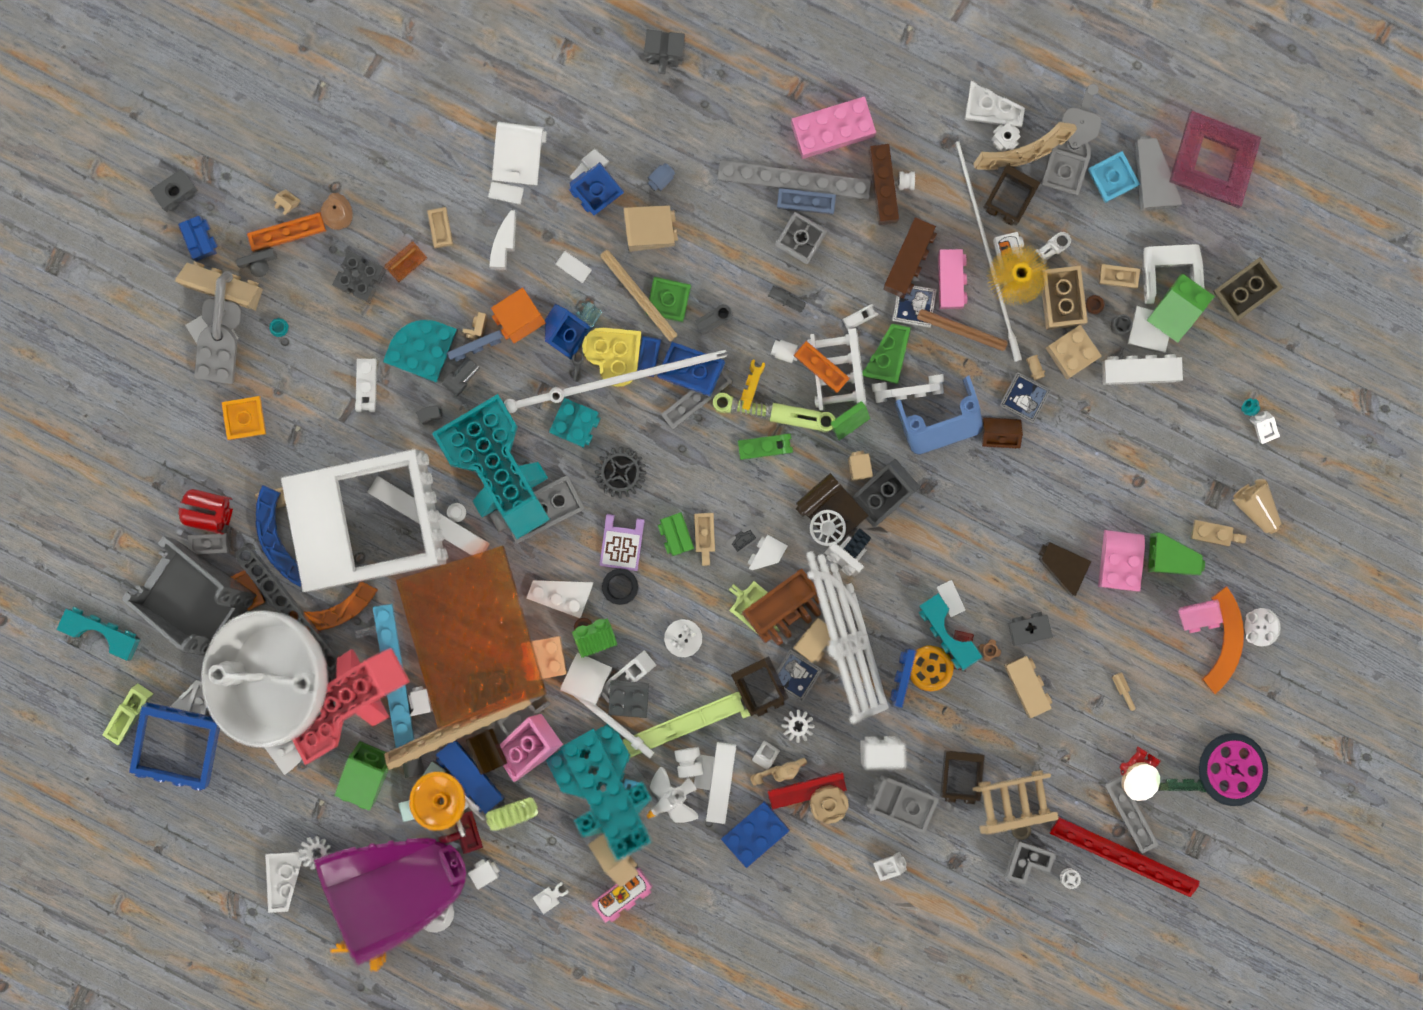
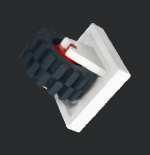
M859 528L852 537L848 536L840 546L834 542L825 551L826 558L831 563L839 564L842 567L841 570L846 575L855 577L864 568L858 561L867 551L865 546L871 540V537Z

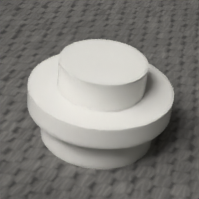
M453 503L447 509V516L453 522H460L466 516V509L460 503Z

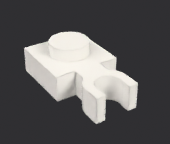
M563 882L557 884L553 891L550 887H547L533 897V900L543 914L560 903L557 897L569 893L568 889L565 892L559 891V887L564 884Z

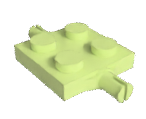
M755 581L743 591L733 584L732 587L735 590L730 588L729 591L737 596V599L729 611L756 632L741 613L768 592Z

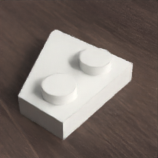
M196 680L169 707L206 715L208 708L203 695L202 681Z

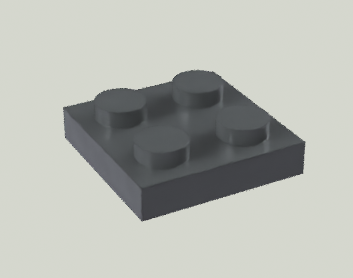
M611 680L608 715L647 718L649 683Z

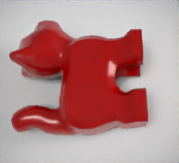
M1138 746L1136 753L1130 758L1129 762L1121 763L1119 768L1123 776L1127 773V769L1136 763L1145 762L1156 768L1161 761Z

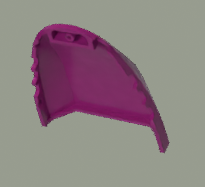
M413 838L400 842L390 840L387 843L377 845L371 843L367 847H353L314 859L322 890L347 950L356 966L395 948L429 925L458 898L466 879V867L460 853L450 844L446 845L432 838Z

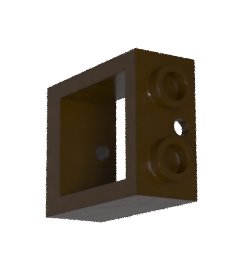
M1006 165L983 208L986 209L989 215L994 217L998 215L1003 218L1002 221L1010 226H1013V224L1017 226L1041 182ZM1005 177L1030 190L1016 217L991 204Z
M769 656L731 674L750 716L757 714L760 717L768 713L767 709L774 706V709L785 705L784 701L789 698ZM766 667L780 697L757 707L743 677Z
M944 750L940 797L945 798V802L956 803V799L964 800L966 804H975L976 801H981V792L974 791V795L947 792L949 760L977 762L975 787L979 786V783L983 780L984 754Z

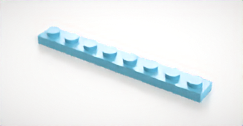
M393 603L373 606L380 653L392 648L403 668ZM406 685L387 695L396 748L415 740Z

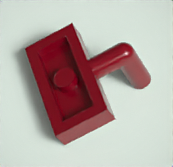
M472 811L463 813L460 818L465 833L464 837L461 836L457 823L454 824L455 833L439 837V842L443 844L459 840L463 854L483 848Z

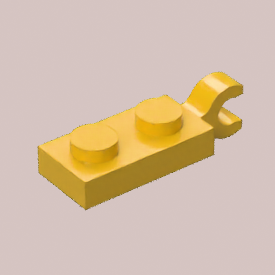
M754 359L750 364L752 375H748L745 384L749 386L748 390L744 389L741 400L744 401L742 409L750 410L760 375L765 368V363L763 362L761 367H756Z

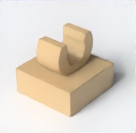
M285 189L276 194L274 201L277 202L275 208L284 207L283 214L286 215L297 207L301 200Z

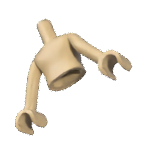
M801 758L795 762H787L782 766L772 767L752 775L750 780L753 786L764 783L762 778L770 774L778 782L791 780L796 776L799 768L807 764V760Z

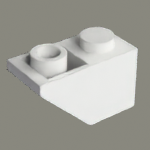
M769 535L766 538L761 537L757 545L760 548L756 555L752 554L748 561L749 569L756 570L779 563L787 545Z

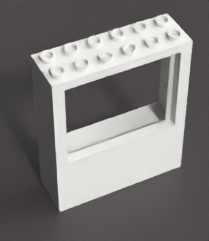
M414 449L281 478L303 592L319 591L446 564L448 554L446 548H443L444 534L442 529L439 528V511L435 508L437 498L435 492H432L431 484H433V478L431 473H428L427 465H429V458L424 451ZM409 465L426 553L355 568L338 480Z

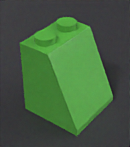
M1162 533L1150 534L1148 572L1193 576L1201 575L1202 571L1204 572L1205 560H1202L1203 556Z
M359 741L347 759L334 796L370 811L376 802L389 771L384 756L387 752Z

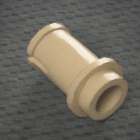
M1038 355L1027 358L1026 361L1032 373L1031 378L1033 377L1034 380L1045 377V370L1041 367Z

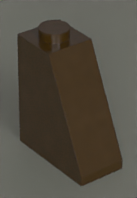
M1047 542L1046 545L1043 544L1038 553L1040 555L1039 561L1069 595L1076 596L1091 561L1051 542Z

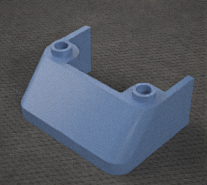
M970 376L963 379L968 397H965L960 403L962 415L926 427L924 420L918 415L906 417L901 400H896L894 405L909 448L914 454H924L981 433L983 422L980 405Z

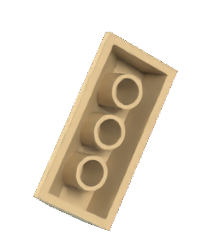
M194 261L193 264H185L176 277L175 282L183 287L215 297L216 280L222 275L223 271L213 267L211 270L205 269L204 264ZM232 274V281L226 283L225 300L236 302L239 306L256 311L263 289L258 287L259 283L248 280L246 283L240 281L241 277Z

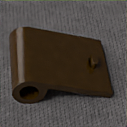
M831 473L797 501L798 507L795 508L802 517L806 515L810 520L817 513L824 510H832L839 513L844 521H846V532L843 538L868 517L866 512ZM827 513L822 514L823 520H828ZM830 513V519L832 520L836 515ZM818 516L815 522L822 523L820 516ZM838 517V519L833 523L835 525L841 523L840 518ZM843 525L836 528L841 533L843 531ZM834 532L833 536L837 539H839V537L841 536L837 532ZM831 536L829 537L831 543L835 541Z

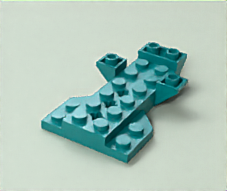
M497 394L434 431L432 434L452 467L477 472L482 480L484 487L472 501L480 516L484 517L498 509L515 538L519 539L550 520L532 490L533 487L545 481L548 477L539 462L518 466L511 454V449L518 427L502 399ZM475 428L478 429V433H477V434H473V433H474L473 430H474ZM483 444H486V445H487V449L483 450V446H482V445H483ZM495 459L497 464L493 466L491 461Z
M606 724L596 731L592 729L561 746L560 751L546 759L561 792L586 799L592 810L574 820L583 838L604 833L616 861L652 842L648 830L639 815L652 798L643 782L626 790L622 780L626 764L629 762L631 755L620 734L611 726ZM586 753L589 754V755H588V756H589L588 759H585V758H584V755H585ZM594 769L597 770V774H596V775H593V774H592V773H593L592 771H593ZM603 785L606 786L604 792L600 790Z

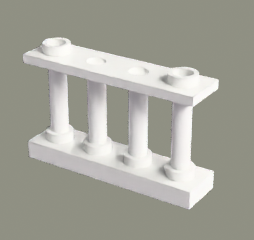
M856 328L848 329L849 334H846L844 337L816 340L815 334H810L811 339L808 342L816 349L843 344L850 345L851 353H848L846 356L827 359L834 365L853 364V372L847 375L850 378L847 382L855 383L856 391H853L851 394L823 397L822 386L827 384L815 375L818 396H815L816 408L819 407L821 412L825 411L826 404L854 401V403H859L862 401L867 406Z

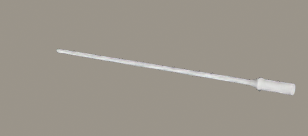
M958 141L956 142L957 150L991 268L994 264ZM1000 286L996 287L997 293L1000 291ZM1000 296L999 300L1008 329L1007 340H1009L1014 361L1017 362L1022 360L1016 340L1017 337L1012 332L1006 307L1003 303L1004 300Z

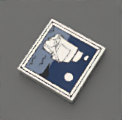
M914 286L911 294H906L904 299L896 296L892 322L930 328L931 324L917 319V315L921 309L933 313L936 289Z

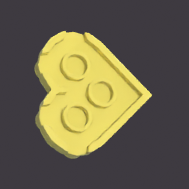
M595 328L584 337L582 344L583 353L589 362L599 366L603 379L635 372L638 370L641 331ZM633 380L611 386L623 387L631 384Z

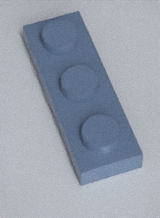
M779 188L777 208L834 215L836 195Z
M498 330L447 352L450 360L455 359L457 362L465 359V354L469 352L476 354L484 350L483 346L490 344L492 347L501 343L500 339L504 338V336Z

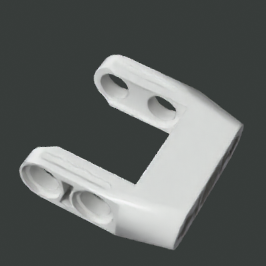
M1199 245L1152 246L1144 248L1142 271L1145 304H1154L1157 294L1155 268L1190 266L1191 280L1204 288L1203 261Z

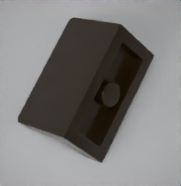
M493 728L466 739L481 775L508 764Z

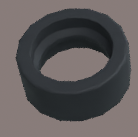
M621 568L607 573L602 583V591L606 599L617 605L631 602L637 595L639 588L638 580L634 574ZM622 575L630 580L632 588L628 596L617 598L609 591V583L615 576Z

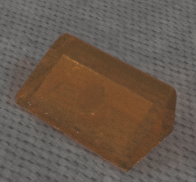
M412 241L384 266L400 282L424 262L427 257Z

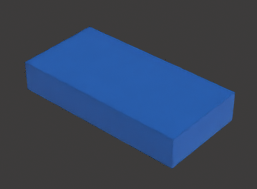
M642 336L637 371L656 367L661 339Z

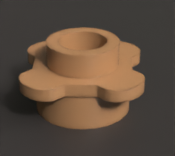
M990 639L986 644L979 645V651L983 653V659L987 662L1001 655V650L996 646L994 639Z

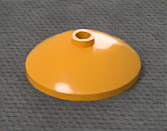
M431 772L422 776L414 784L409 798L410 810L414 819L424 828L435 831L445 830L456 824L464 812L466 803L465 793L460 782L452 775L444 772ZM441 798H444L443 805L440 803Z

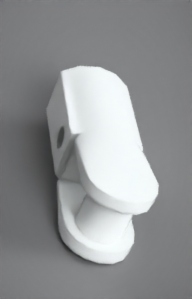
M871 304L842 319L846 329H853L879 315L875 313L874 305ZM866 311L869 316L865 319L862 315V312Z

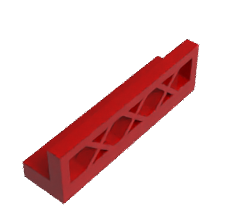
M840 771L767 790L772 810L811 800L814 792L822 786L832 785L847 791L843 772Z

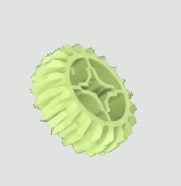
M529 797L487 812L486 821L490 830H500L535 817L538 814V807L534 799Z

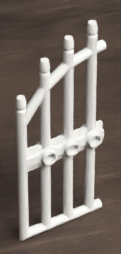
M811 551L807 553L811 569L808 572V577L814 580L831 638L828 652L838 662L853 714L850 717V722L856 723L889 709L857 596L854 592V586L852 583L846 584V587L843 585L836 563L830 564L833 576L830 574L824 554L818 556L821 569L819 571L815 555ZM822 579H823L824 582H825V586H826L827 593H828V596H829V600H830V603H831V607H832V610H833V613H834V617H835V620H836V624H837V627H838V631H839V634H840V638H838V635H837V631H836V628H835V624H834V621H833V617H832V614H831V610H830V607H829V603H828V600H827V597H826V593H825V590H824V586H823V583H822ZM834 587H836L837 592H838V596H839V599H840V603H841V606H842V610H843V613H844V617H845V620H846V624H847V627H848V630H849V635L847 634V631H846V627H845V624H844V620H843V617H842V613H841V610H840V606H839V603H838V599H837V596H836ZM850 606L852 607V610H853V613H854V617H855V620H856V624H857V627H858V631H856V627H855V624H854V620H853V617H852V613H851V610H850ZM862 650L865 651V655H866V658H867V662H868V665H869V669H870V672H871V676H872V679H873V682H874V686H875V689H876V693H877V696H878V700H879V703H880L879 705H878L877 700H876V696H875V693H874V689H873V686H872V682H871V679H870V675H869V672H868V668H867V665H866L865 658H864V655H863V651H862ZM854 653H855L856 658H857V662H858V665H859V668H860V672H861V675H862V679H863V682H864V686H865V689H866V693H867V696H868V700H869V703H870V706H871L870 709H869V707H868V703H867V700H866V696H865V693H864V689H863V686H862V682H861V679H860V675H859V672H858V669H857V665H856L855 658H854V655H853ZM844 657L847 658V662H848V665H849V669H850V672H851V676H852V679H853V682H854V686H855V689H856V693H857V696H858V700H859V703H860V707H861L862 712L859 711V707H858V704H857V700H856V697H855V693H854V690H853V686H852V683H851V679H850V676H849V673H848V669H847V666H846V662H845Z

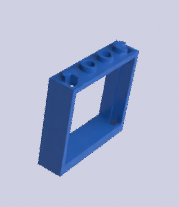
M146 702L141 706L129 773H133L139 778L151 777L157 782L169 781L175 786L186 785L191 786L193 790H205L210 784L220 727L212 716ZM148 715L210 729L201 779L139 765Z

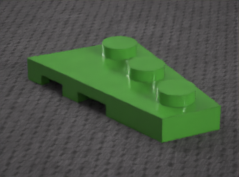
M891 324L876 352L869 360L870 362L865 370H863V377L894 384L899 383L911 332L910 327Z

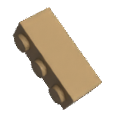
M1023 656L1004 665L1028 718H1033L1052 709L1050 706L1052 700L1049 694H1045L1042 689L1044 683L1039 675L1036 676L1033 670L1036 666L1032 658L1028 659L1027 656Z

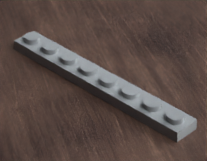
M721 160L717 179L718 181L778 189L835 194L839 197L861 200L869 199L871 180Z

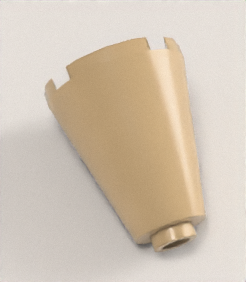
M1266 479L1254 481L1255 485L1250 487L1247 484L1238 490L1233 496L1234 499H1232L1234 504L1264 533L1272 534L1280 529L1281 520Z

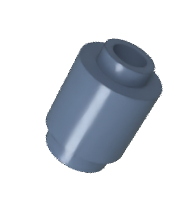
M664 163L647 178L649 180L647 184L654 191H662L674 179L673 176L676 173L668 164Z

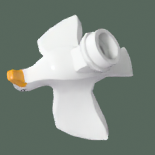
M660 767L652 778L649 787L659 801L657 805L649 809L646 815L647 818H653L659 813L668 812L670 818L675 823H684L698 819V814L683 804L686 800V794L697 790L693 782L687 778L681 786L673 788L670 785L666 770Z

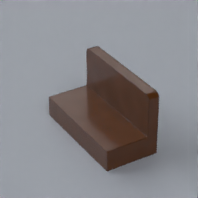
M983 418L982 447L1021 448L1023 436L1021 419Z

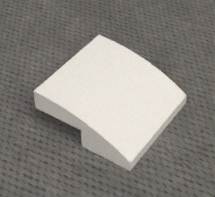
M577 652L561 686V691L596 705L603 692L604 685L612 672V667L586 656L581 658L580 653Z

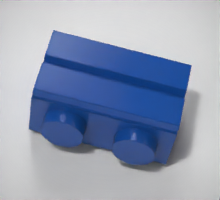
M196 216L178 224L192 260L197 262L217 253L215 248L218 245L215 238L209 235L208 230H211L207 219L203 220L201 216Z

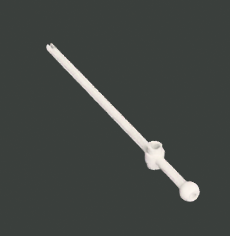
M721 350L566 389L554 387L549 393L517 401L507 399L504 404L509 413H514L520 407L549 400L559 403L565 396L725 358L728 354L717 356V354L727 352L726 350ZM554 393H559L560 396L556 397Z

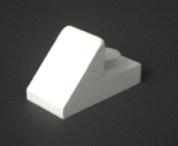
M594 149L582 158V163L573 172L570 179L573 180L584 171H589L599 162L605 167L609 161Z

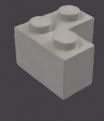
M1016 839L1004 876L1007 879L1025 885L1031 866L1050 872L1056 854Z

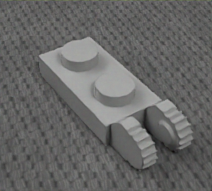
M542 691L530 699L531 705L497 721L507 737L528 717L538 715L542 710L551 705L549 701L541 704L538 709H535L532 705L534 701L539 700L544 695Z

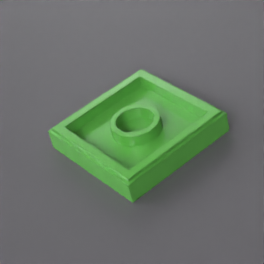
M654 277L649 300L664 319L683 322L691 285Z
M860 401L831 422L835 436L839 441L870 419L866 405Z

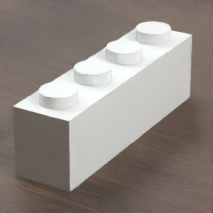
M1176 354L1164 355L1165 358H1157V355H1146L1145 359H1138V356H1126V359L1120 360L1119 356L1107 357V360L1102 362L1103 385L1180 382L1183 380L1182 357L1176 358Z

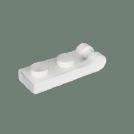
M357 359L356 412H362V410L376 412L377 359ZM363 398H369V403H363Z

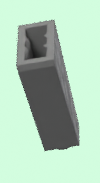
M1151 136L1139 137L1134 146L1137 178L1140 183L1138 186L1140 211L1179 208L1182 205V200L1157 138H1151Z

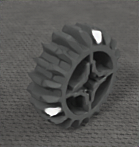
M619 447V453H616V449L612 448V455L605 451L607 458L599 457L603 464L596 463V466L601 468V470H595V474H601V477H597L596 481H603L599 488L601 489L606 486L605 494L612 490L611 497H614L616 492H618V497L621 499L622 493L625 492L628 498L630 497L628 491L631 490L633 494H636L637 492L634 487L642 488L638 482H645V479L640 476L646 475L647 472L640 469L646 467V465L638 464L642 457L635 459L636 451L629 455L630 448L626 449V453H623V447ZM625 457L630 459L631 462L626 465H619L614 458ZM610 462L614 468V471L612 475H610V477L606 479L605 468L607 464ZM615 464L621 470L626 469V472H624L626 481L620 475H615V473H618ZM636 466V478L631 483L628 479V472ZM622 480L627 487L615 488L610 483Z

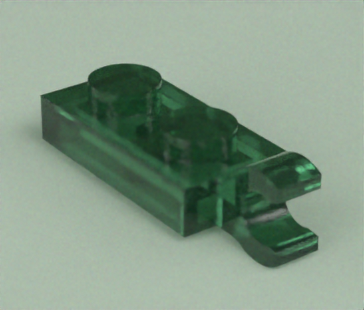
M1166 779V783H1160L1158 791H1199L1207 793L1200 779L1197 783H1194V779H1182V782H1178V779Z

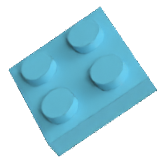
M1123 151L1088 168V172L1105 203L1140 185Z

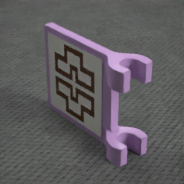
M607 514L599 566L638 571L645 519L637 518L636 528L628 529L614 527L615 515Z

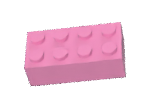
M865 96L795 117L791 120L802 159L874 138L876 135Z

